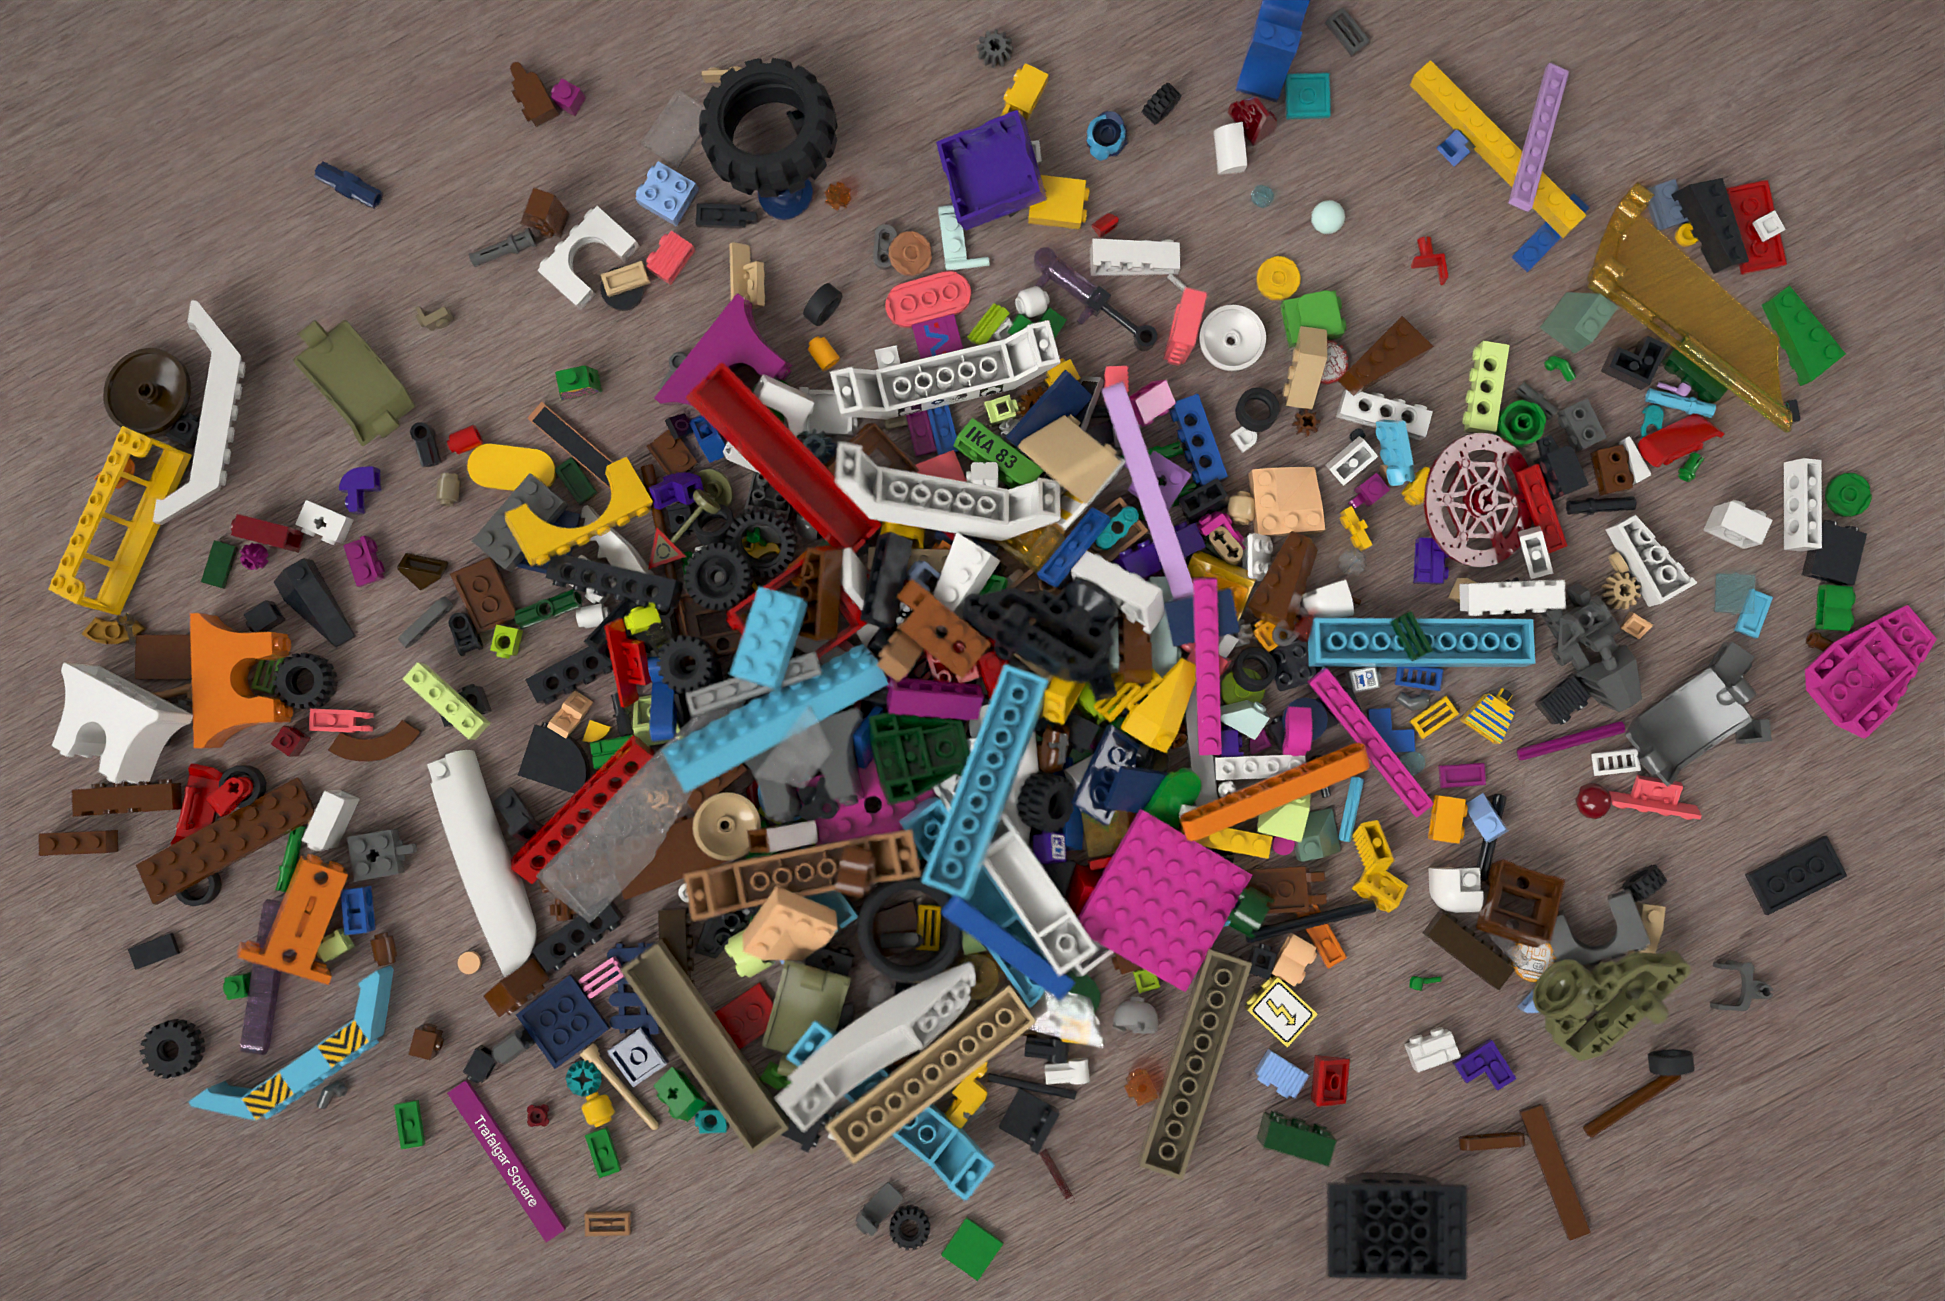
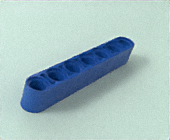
M954 894L942 909L941 913L1057 999L1062 1001L1074 986L1075 981L1068 975L1063 974L1059 976L1049 961L960 896Z

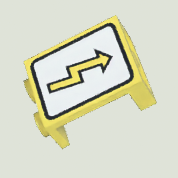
M1273 975L1272 978L1270 977V979H1265L1262 982V988L1257 994L1254 992L1248 997L1245 1008L1288 1047L1318 1014L1283 981Z

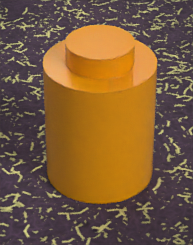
M817 336L808 343V352L823 372L829 370L840 361L841 358L825 337L820 338Z

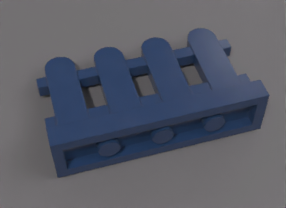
M657 941L647 943L646 946L645 942L638 943V947H624V943H617V948L610 949L607 957L610 959L616 956L623 967L624 962L630 961L640 953L642 954L644 950ZM616 971L613 974H611L608 977V980H611L612 978L617 976L619 972ZM624 977L615 984H618V992L610 995L609 1003L614 1007H619V1015L611 1017L610 1026L613 1029H620V1033H627V1029H639L642 1026L648 1032L650 1028V1034L664 1032L649 1012L648 1014V1009L637 993L625 992V984H629L627 979ZM626 1006H640L641 1014H626Z

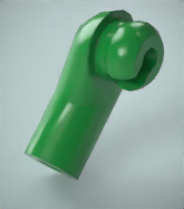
M1551 356L1544 362V366L1548 371H1553L1555 368L1560 370L1566 382L1576 378V374L1567 360Z

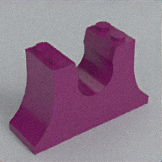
M737 293L654 399L660 404L669 406L676 404L691 405L685 399L686 396L721 362L733 373L740 367L752 366L758 374H764L778 381H785L792 372L790 368L793 365L765 341L755 324L752 302Z

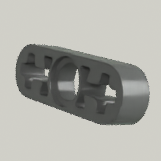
M446 596L440 598L399 636V642L405 648L411 647L452 609L453 603Z

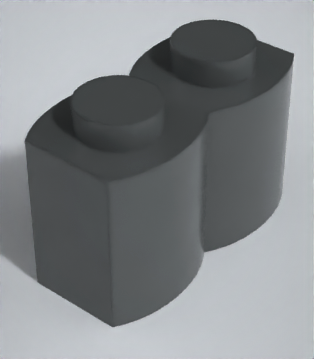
M521 1026L494 1045L492 1055L498 1063L506 1065L533 1046L535 1041L525 1027Z

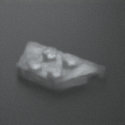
M810 706L805 709L756 772L755 777L760 779L767 778L783 784L789 783L792 786L803 788L830 755L832 749Z
M1045 990L1030 1011L1036 1023L1029 1030L1099 1048L1105 1046V1039L1101 1038L1098 1029L1099 1022L1097 1016L1093 1013L1091 999L1088 997L1068 993L1061 1001Z

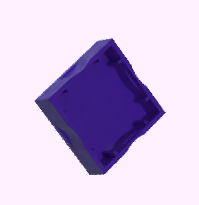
M1018 110L992 119L978 128L964 130L936 142L942 167L949 181L950 196L957 222L965 230L1047 200L1026 121Z

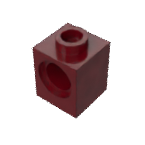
M283 726L271 745L288 757H299L311 738L294 726Z

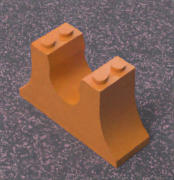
M190 613L194 748H221L232 735L245 728L259 724L291 722L293 707L286 705L287 702H282L277 697L256 696L248 684L249 672L260 660L275 661L289 656L291 641L288 638V634L275 632L242 633L228 627L218 616Z

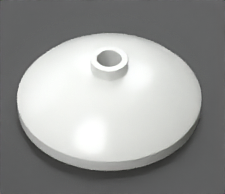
M1226 305L1217 308L1206 317L1200 329L1199 343L1203 355L1212 365L1226 371H1239L1250 367L1259 359L1265 347L1266 332L1262 321L1253 311L1240 305ZM1232 338L1234 340V344H1228L1227 339Z

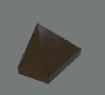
M405 553L397 569L421 591L441 579L449 564L448 561Z

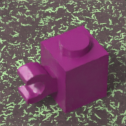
M1375 473L1354 489L1358 495L1348 504L1353 509H1356L1364 502L1368 507L1390 491V489L1381 477Z

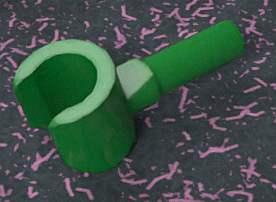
M759 527L754 528V533L747 530L748 542H759L763 547L767 546V542L760 536Z
M1412 976L1409 988L1422 991L1423 983L1441 982V977L1422 978Z

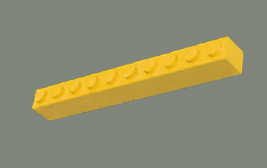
M1430 60L1414 75L1410 86L1454 130L1460 129L1476 146L1474 150L1513 187L1522 151ZM1542 171L1532 208L1564 239L1581 223L1586 214Z

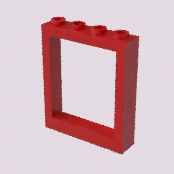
M805 558L762 588L772 591L779 589L802 572ZM842 585L840 589L839 611L850 626L837 634V638L830 639L814 651L817 653L818 659L868 624L860 620V609ZM757 592L727 613L729 618L726 620L733 630L737 629L742 635L740 640H742L746 624L740 615L752 608Z

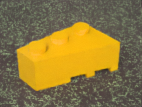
M1202 551L1195 552L1188 565L1192 583L1193 578H1204L1207 571L1248 588L1237 617L1239 621L1257 579L1249 578L1248 570L1228 564L1224 560Z

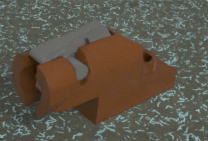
M1054 723V728L1052 729L1048 724L1043 734V741L1036 742L1039 771L1050 774L1063 771L1070 731L1065 725Z

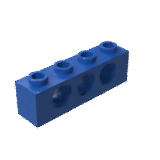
M1199 394L1175 401L1176 404L1171 407L1172 409L1169 412L1172 421L1177 422L1179 430H1177L1179 441L1185 444L1186 451H1184L1187 463L1192 464L1194 471L1191 474L1194 483L1202 487L1216 478L1219 481L1225 480L1228 475ZM1187 416L1193 417L1195 425H1186L1184 418ZM1192 438H1201L1203 445L1195 447L1192 444ZM1202 457L1207 458L1210 461V467L1203 468L1199 464V459Z

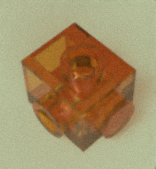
M1135 1069L1126 1077L1128 1084L1124 1085L1129 1098L1134 1097L1138 1107L1159 1098L1146 1069Z

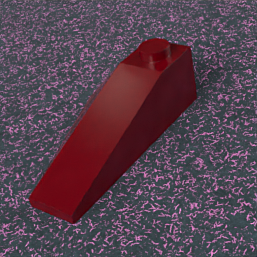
M1257 97L1233 102L1227 111L1235 123L1243 122L1244 135L1253 146L1274 132L1277 126L1275 115L1271 111H1267Z

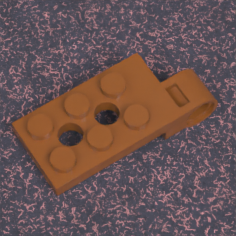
M910 579L897 595L898 599L914 611L900 629L958 677L963 679L991 643L914 580ZM944 626L947 629L948 633L944 639H938L935 636L934 631L936 627ZM957 640L965 644V650L960 654L955 653L952 649L953 643Z

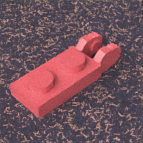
M310 709L309 731L373 732V727L370 725L356 726V717L370 719L374 718V713L357 712V710Z

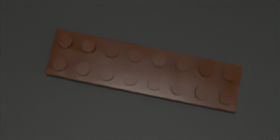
M297 777L256 799L251 805L241 807L136 865L152 904L158 905L310 822L315 813V808L302 780Z

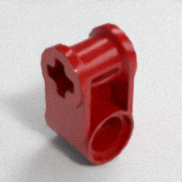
M247 777L230 778L211 793L206 801L220 817H225L252 792L253 783Z

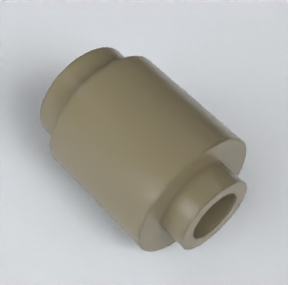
M441 473L440 478L437 480L436 501H439L442 506L452 507L454 503L459 502L460 481L456 474Z

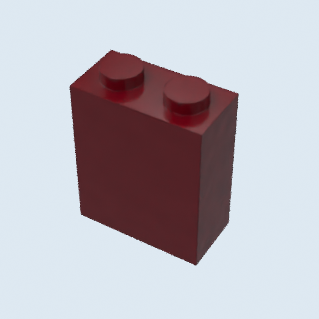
M236 514V518L231 523V536L297 553L300 551L304 533L300 530Z

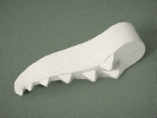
M588 505L583 507L581 518H585L584 526L600 518V515ZM610 528L611 530L603 536L595 535L590 538V541H597L599 545L598 558L606 557L610 565L655 575L651 569L648 570V564L635 547L613 528ZM637 582L632 585V593L637 590ZM658 587L653 589V597L657 596Z

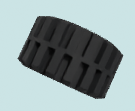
M295 653L292 654V657L287 656L284 658L285 663L278 664L279 671H275L273 675L277 676V679L273 681V685L277 686L278 689L274 691L276 695H281L279 699L282 702H287L286 705L299 709H314V707L323 706V703H328L331 700L329 695L335 694L336 691L333 690V686L338 684V682L334 681L337 673L331 671L334 667L332 664H327L328 660L316 654ZM308 668L313 673L314 685L308 693L303 694L298 689L297 677L302 670Z
M1038 771L1031 774L1030 778H1027L1024 781L1025 784L1020 788L1021 792L1017 798L1019 800L1017 804V809H1019L1018 815L1027 826L1046 832H1057L1059 828L1065 826V822L1069 821L1070 815L1073 813L1074 809L1071 803L1075 795L1074 790H1072L1073 785L1069 783L1067 778L1047 772Z

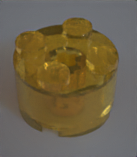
M982 952L962 956L955 967L970 962L975 973L979 971L981 977L980 980L978 978L975 979V986H971L970 999H983L990 996L996 989L999 978L998 968L994 960Z

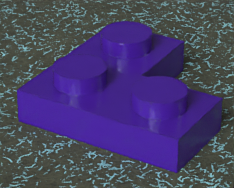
M1491 1039L1453 1062L1465 1083L1470 1082L1485 1072L1494 1088L1498 1091L1516 1079Z

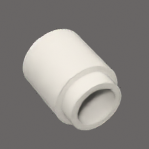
M603 603L581 607L580 610H576L578 626L585 627V629L597 627L610 614L608 607H604Z

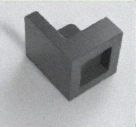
M1769 719L1752 720L1736 731V744L1772 741Z

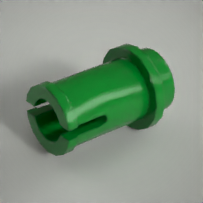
M1697 453L1690 454L1683 468L1678 470V477L1681 480L1690 482L1695 479V473L1704 461V458L1700 457L1701 455Z

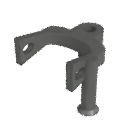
M1727 960L1725 963L1713 962V967L1739 971L1742 988L1737 1004L1730 1005L1710 1002V1007L1718 1010L1747 1011L1752 999H1769L1773 996V993H1770V991H1773L1770 985L1759 980H1753L1755 969L1752 963H1741L1734 960Z

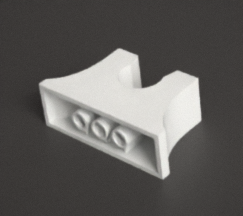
M64 662L61 672L65 682V705L52 746L60 750V754L67 757H74L75 755L92 758V755L101 756L99 772L106 775L107 780L111 782L121 783V781H128L138 784L139 781H150L163 747L178 729L191 723L193 715L100 666Z

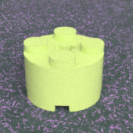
M744 929L729 938L728 944L725 945V950L730 957L734 958L737 964L736 970L741 977L745 975L753 977L774 965L775 960H762L744 953L742 935L746 930Z

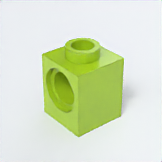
M496 624L490 650L497 652V657L509 659L510 655L517 656L523 630ZM508 636L511 643L505 649L502 646V640Z

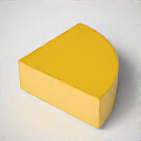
M589 720L583 741L595 742L601 740L609 734L612 727Z

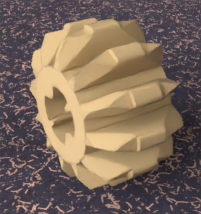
M1618 572L1614 573L1613 577L1606 578L1608 584L1602 585L1606 593H1603L1601 596L1609 598L1606 604H1613V609L1617 610L1621 607L1625 610L1629 608V605H1636L1635 598H1640L1641 596L1636 590L1640 589L1641 586L1634 585L1637 578L1632 577L1629 579V573L1621 575ZM1620 587L1623 588V590H1622V594H1623V595H1620V594H1619V592L1621 591Z

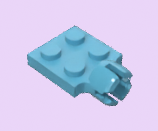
M1386 419L1376 421V436L1381 446L1380 457L1384 465L1388 466L1386 469L1388 483L1390 486L1404 485L1405 481L1413 482L1415 480L1414 464L1405 421Z

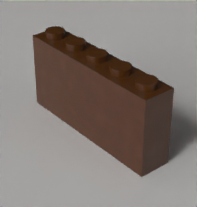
M686 815L674 819L675 824L667 827L664 823L653 827L654 832L647 835L645 831L632 835L633 840L626 843L624 839L611 843L612 848L606 850L624 900L684 878V874L711 868L730 860L715 859L702 851L693 834L694 817L687 819Z

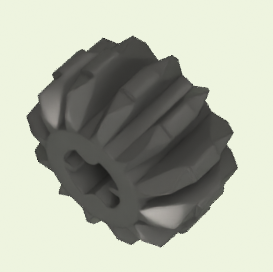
M997 29L994 30L992 35L989 31H986V37L980 36V44L976 46V50L980 52L978 58L979 60L984 59L985 66L992 63L993 69L996 68V63L1003 67L1005 65L1004 60H1011L1010 54L1013 53V47L1010 45L1012 44V39L1006 38L1005 31L998 35Z

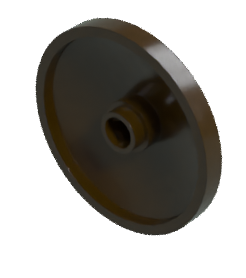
M156 348L139 349L121 358L109 372L103 390L104 406L108 416L119 427L124 426L143 435L157 434L170 428L185 412L191 396V381L187 369L175 356Z

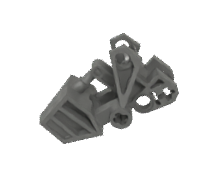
M1576 583L1566 589L1567 595L1575 607L1565 615L1561 608H1548L1546 612H1540L1552 634L1558 640V646L1551 650L1552 654L1561 666L1570 661L1572 662L1576 671L1569 676L1574 675L1600 705L1621 712L1632 707L1642 699L1636 658L1626 645L1617 646L1613 636L1620 633V627L1598 595L1592 598L1589 589ZM1581 641L1595 652L1600 651L1603 657L1602 662L1590 665L1577 642Z

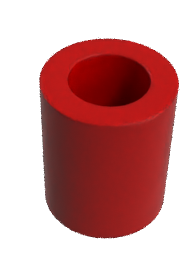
M473 424L450 434L447 444L452 453L456 452L460 455L483 445V440L477 427Z

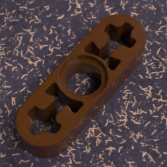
M1522 1132L1488 1133L1459 1137V1149L1463 1151L1525 1146L1524 1133Z

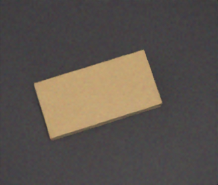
M643 261L601 274L608 297L650 283Z

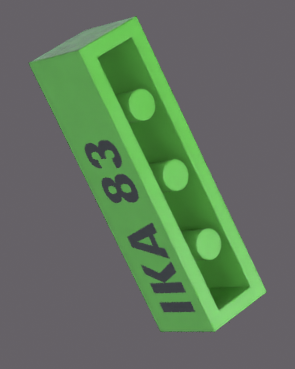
M973 418L959 433L953 445L974 462H983V464L986 462H996L998 464V479L1011 489L1037 481L1044 471L1037 463L1022 455L1017 448L1011 447L1002 437L995 435L983 423L977 422Z

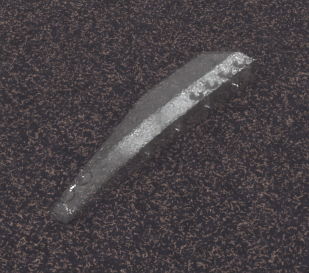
M742 700L696 715L536 875L546 888L587 922L591 923L653 860L656 850L663 843L667 836L666 833L676 821L679 811L686 804L694 790L693 788L686 793L684 792L672 772L662 749L673 742L687 737L690 733L708 726L712 721L727 716L733 710L742 708L746 701Z

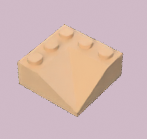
M1315 467L1253 469L1248 473L1250 495L1255 500V518L1253 520L1255 534L1278 537L1289 536L1291 531L1299 534L1321 533L1325 530L1323 505Z
M776 886L742 934L743 952L762 960H803L826 945L838 929L836 910Z

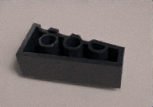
M1723 178L1689 184L1671 194L1674 201H1679L1682 207L1680 212L1683 218H1688L1693 227V230H1691L1693 237L1700 240L1702 244L1701 251L1713 274L1729 271L1749 262Z

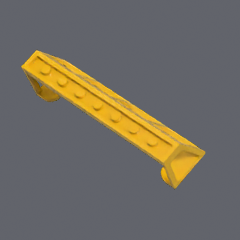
M122 426L48 590L77 605L120 616L160 527L159 524L153 522L156 500H164L177 490L192 455ZM152 445L163 449L150 480L147 481L123 471L130 455L138 458L145 457ZM120 477L146 487L131 521L105 512ZM102 517L128 527L113 561L87 553ZM83 558L109 567L107 576L95 599L84 596L86 591L85 583L75 577Z

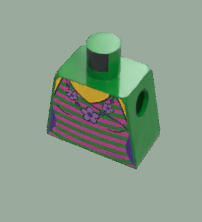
M584 365L555 372L562 401L602 392L598 370Z

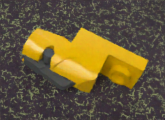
M988 1060L952 1088V1093L958 1098H954L945 1116L960 1129L962 1127L965 1128L986 1109L984 1101L986 1100L987 1089L975 1078L978 1077L980 1079L988 1070V1067H986Z

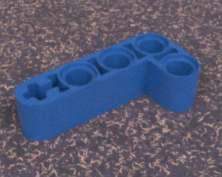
M658 656L648 657V670L652 680L650 736L653 742L676 739L678 713L674 694H679V692L668 688V684H664L661 681L663 676H659L657 672L661 670V667L657 666V661H661V657Z

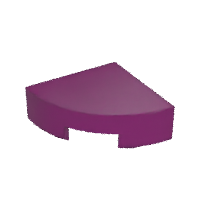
M1264 728L1255 740L1252 738L1249 740L1251 755L1272 746Z

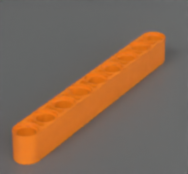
M1362 743L1348 745L1181 815L1180 820L1187 840L1196 841L1368 770L1370 762L1366 747Z

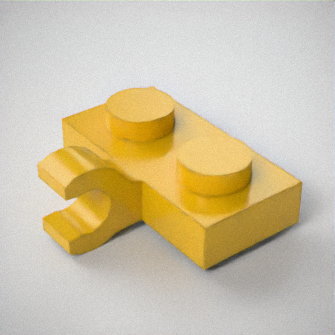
M1352 506L1341 511L1340 521L1345 529H1349L1352 535L1350 539L1354 547L1362 551L1372 546L1364 530L1368 528L1365 520H1359Z

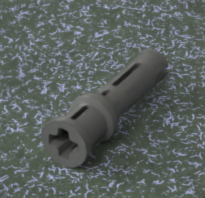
M526 228L525 232L515 236L512 234L508 235L505 241L470 253L469 258L472 265L477 267L512 252L513 254H518L522 249L530 246L536 247L537 242L531 229Z

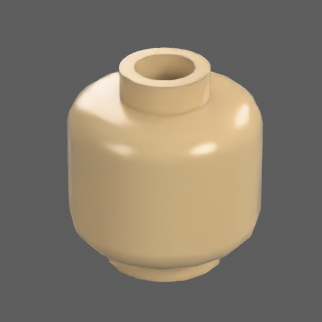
M1238 491L1237 495L1229 497L1227 515L1233 524L1248 525L1250 521L1254 520L1255 500L1253 497H1250L1249 492Z

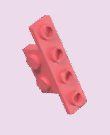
M1637 775L1631 794L1609 791L1611 803L1617 808L1625 809L1627 807L1640 812H1657L1663 816L1675 815L1687 820L1693 818L1701 819L1702 817L1696 805L1678 802L1683 789L1681 782L1674 781L1672 785L1667 787L1659 778Z

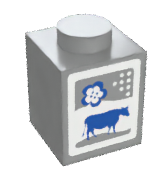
M1366 667L1345 672L1348 688H1352L1353 693L1380 688L1379 683L1382 682L1380 671L1376 670V667Z

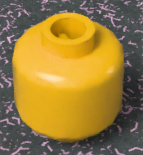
M596 1092L585 1097L587 1102L582 1105L581 1109L589 1125H595V1128L612 1120L611 1116L614 1115L615 1111L608 1095L603 1094L599 1096V1093Z

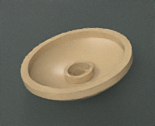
M730 792L719 793L706 799L699 806L693 820V834L698 846L707 855L719 860H733L747 854L750 851L747 830L761 828L760 817L755 806L747 798ZM723 821L728 822V827L725 829L721 828Z

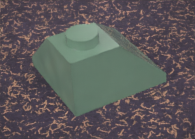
M1332 808L1309 812L1302 841H1294L1298 861L1303 862L1323 858L1341 852Z

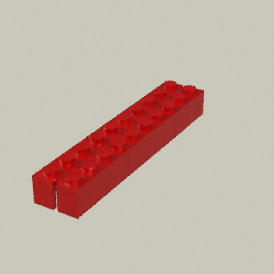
M723 362L717 365L686 396L685 399L832 547L839 549L851 548L855 553L866 542L865 540L869 539L882 525L878 520L870 519L836 483V477Z

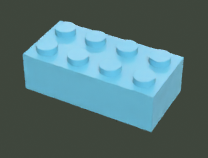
M759 587L731 675L743 681L780 691L808 604L801 598Z

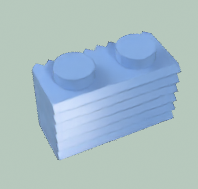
M1267 1049L1254 1071L1259 1076L1257 1080L1268 1087L1270 1083L1278 1088L1276 1092L1287 1099L1289 1096L1296 1098L1309 1077L1305 1071L1270 1049Z

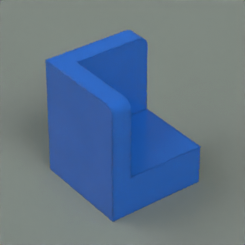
M1456 129L1437 147V150L1455 167L1476 146L1460 129Z

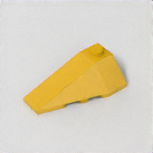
M1181 658L1163 676V681L1155 689L1151 688L1147 692L1148 696L1140 704L1136 703L1120 728L1148 746L1166 753L1178 733L1196 681V664Z

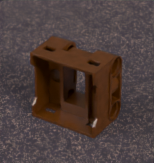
M867 423L847 442V444L862 446L861 451L867 456L877 449L889 463H892L888 467L889 469L912 473L919 471L875 423ZM837 453L824 465L835 477Z
M688 593L682 594L679 600V608L685 636L699 637L703 639L702 641L708 642L710 644L709 647L715 650L716 653L713 656L716 658L737 654L741 643L740 637L742 636L737 629L702 637L698 615H710L724 611H715L702 607ZM749 610L740 615L746 625L749 618ZM728 639L729 648L727 650L721 651L718 644L720 640ZM689 655L690 660L696 662L695 659Z
M1504 859L1491 863L1487 879L1490 889L1486 905L1479 911L1476 928L1530 947L1537 948L1551 943L1565 879L1545 875ZM1517 879L1523 882V889L1518 887ZM1502 891L1527 900H1536L1531 918L1498 908ZM1507 921L1513 924V929L1506 926Z

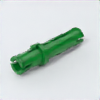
M305 826L290 832L283 863L279 865L278 869L280 870L277 887L275 888L277 891H287L296 869L306 829Z

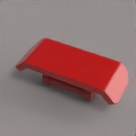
M1692 414L1643 437L1638 443V450L1645 460L1658 468L1662 464L1669 465L1674 460L1693 451L1701 450L1704 445L1703 442L1715 436L1722 438L1725 433L1702 415Z
M194 763L190 764L188 767L189 778L184 790L185 795L171 845L215 822L217 812L206 799L219 788V781L223 773L213 767Z

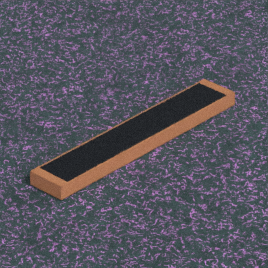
M541 402L527 419L610 488L605 471L607 465L613 462Z

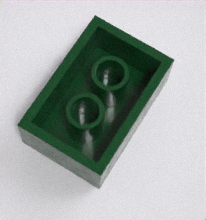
M1277 1111L1263 1113L1257 1134V1139L1263 1148L1330 1166L1337 1140L1332 1136V1132L1327 1130L1326 1126L1317 1123L1311 1126L1305 1124V1120L1297 1117H1292V1120L1284 1118V1114Z

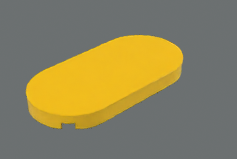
M483 444L473 450L467 463L471 479L485 488L515 491L529 473L539 478L548 487L554 483L556 478V466L551 457L537 449Z

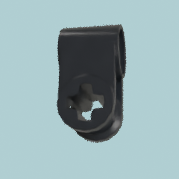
M454 613L451 615L448 623L459 655L465 656L469 651L483 649L482 639L477 633L469 614ZM460 617H463L466 622L462 629L457 625V620Z

